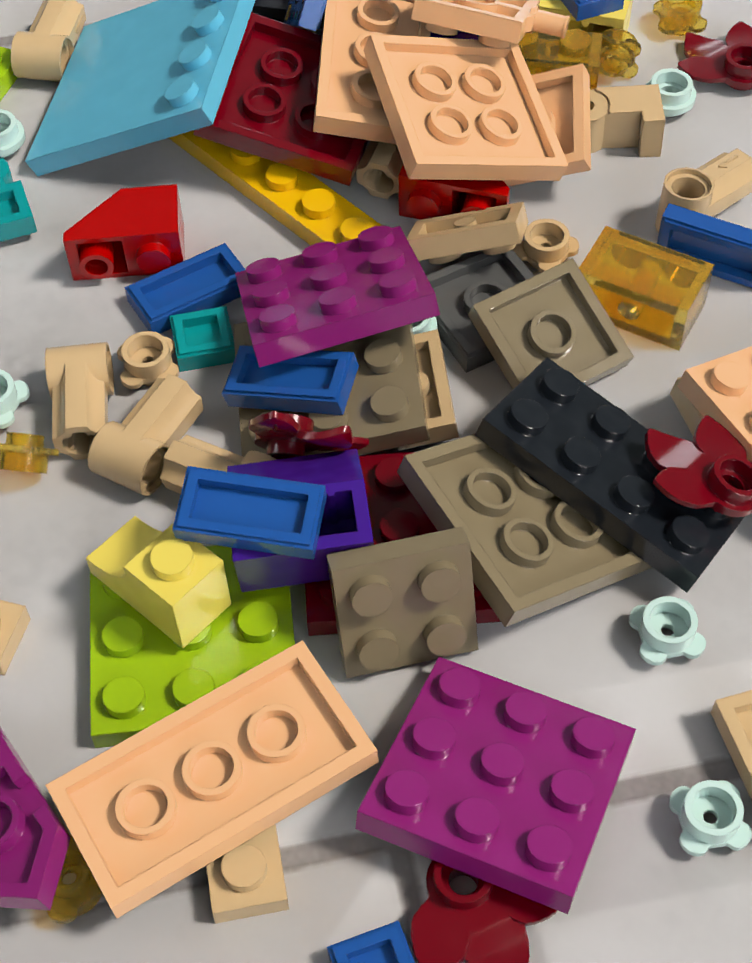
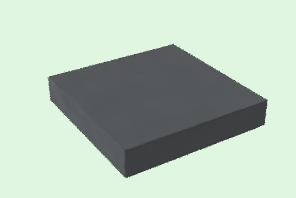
M513 250L497 255H486L481 252L426 275L435 291L440 315L436 316L440 339L466 373L495 360L468 316L472 306L534 276Z

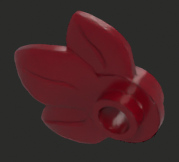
M739 21L729 30L725 41L706 38L691 32L685 34L684 54L686 59L678 63L677 68L684 71L696 81L725 83L731 88L740 91L752 89L751 26Z
M271 411L250 419L248 429L255 433L254 443L259 447L267 449L266 454L276 459L305 456V452L315 450L332 452L350 449L360 450L369 445L368 438L353 437L351 427L348 425L316 432L313 431L314 421L312 419L277 411Z
M705 415L698 424L692 441L678 438L653 428L648 429L645 434L647 457L653 466L661 471L653 480V484L667 498L694 509L710 507L718 513L731 517H745L752 513V463L747 460L746 450L739 440L724 426L709 415Z
M432 860L426 874L428 899L414 914L411 924V941L417 963H462L463 961L465 963H528L530 957L529 939L525 926L536 925L548 920L557 913V910ZM457 876H468L474 880L477 888L470 894L460 895L451 889L449 883Z

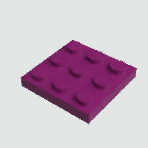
M384 225L374 226L362 231L358 238L338 244L328 241L315 243L305 248L302 254L282 260L263 258L249 264L246 270L235 273L259 368L440 315L435 291L401 226L393 228Z
M438 657L357 811L355 829L568 914L631 748L636 729Z

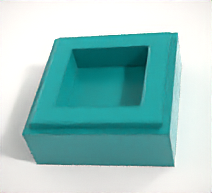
M227 306L169 316L180 372L234 362L235 344Z

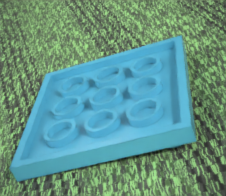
M158 0L84 26L25 162L37 176H41L213 125L255 0Z

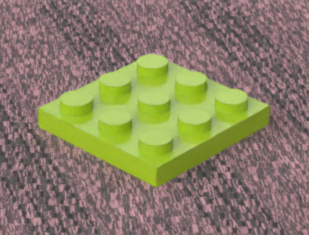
M217 545L205 546L224 562L231 605L187 646L182 648L90 572L91 738L95 748L112 747L295 645L290 586L242 592L233 563L232 548Z

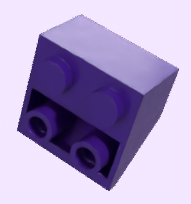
M357 449L227 466V472L325 485L327 493L314 560L232 548L233 563L242 592L330 580L327 554L374 545L364 477Z

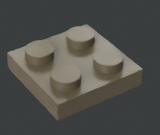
M573 258L474 304L468 314L512 389L520 384L547 357L563 369L571 372L587 386L626 367L634 358Z
M463 526L326 555L341 660L347 678L438 659V657L443 658L479 650L471 547Z

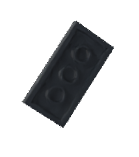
M548 357L482 419L475 433L476 437L686 593L744 519V517H731L718 513L710 507L698 509L686 507L667 498L653 484V480L661 471L657 470L647 457L645 434L648 429Z

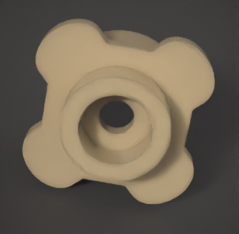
M538 219L527 226L524 240L521 244H516L512 250L522 261H528L532 267L542 273L563 263L568 257L577 255L579 252V242L576 238L570 236L568 228L563 223L554 219Z
M153 331L138 332L127 338L117 350L118 359L124 363V371L120 374L122 385L128 389H138L142 385H153L157 378L164 379L168 374L178 377L179 368L172 361V354L175 352L174 341Z

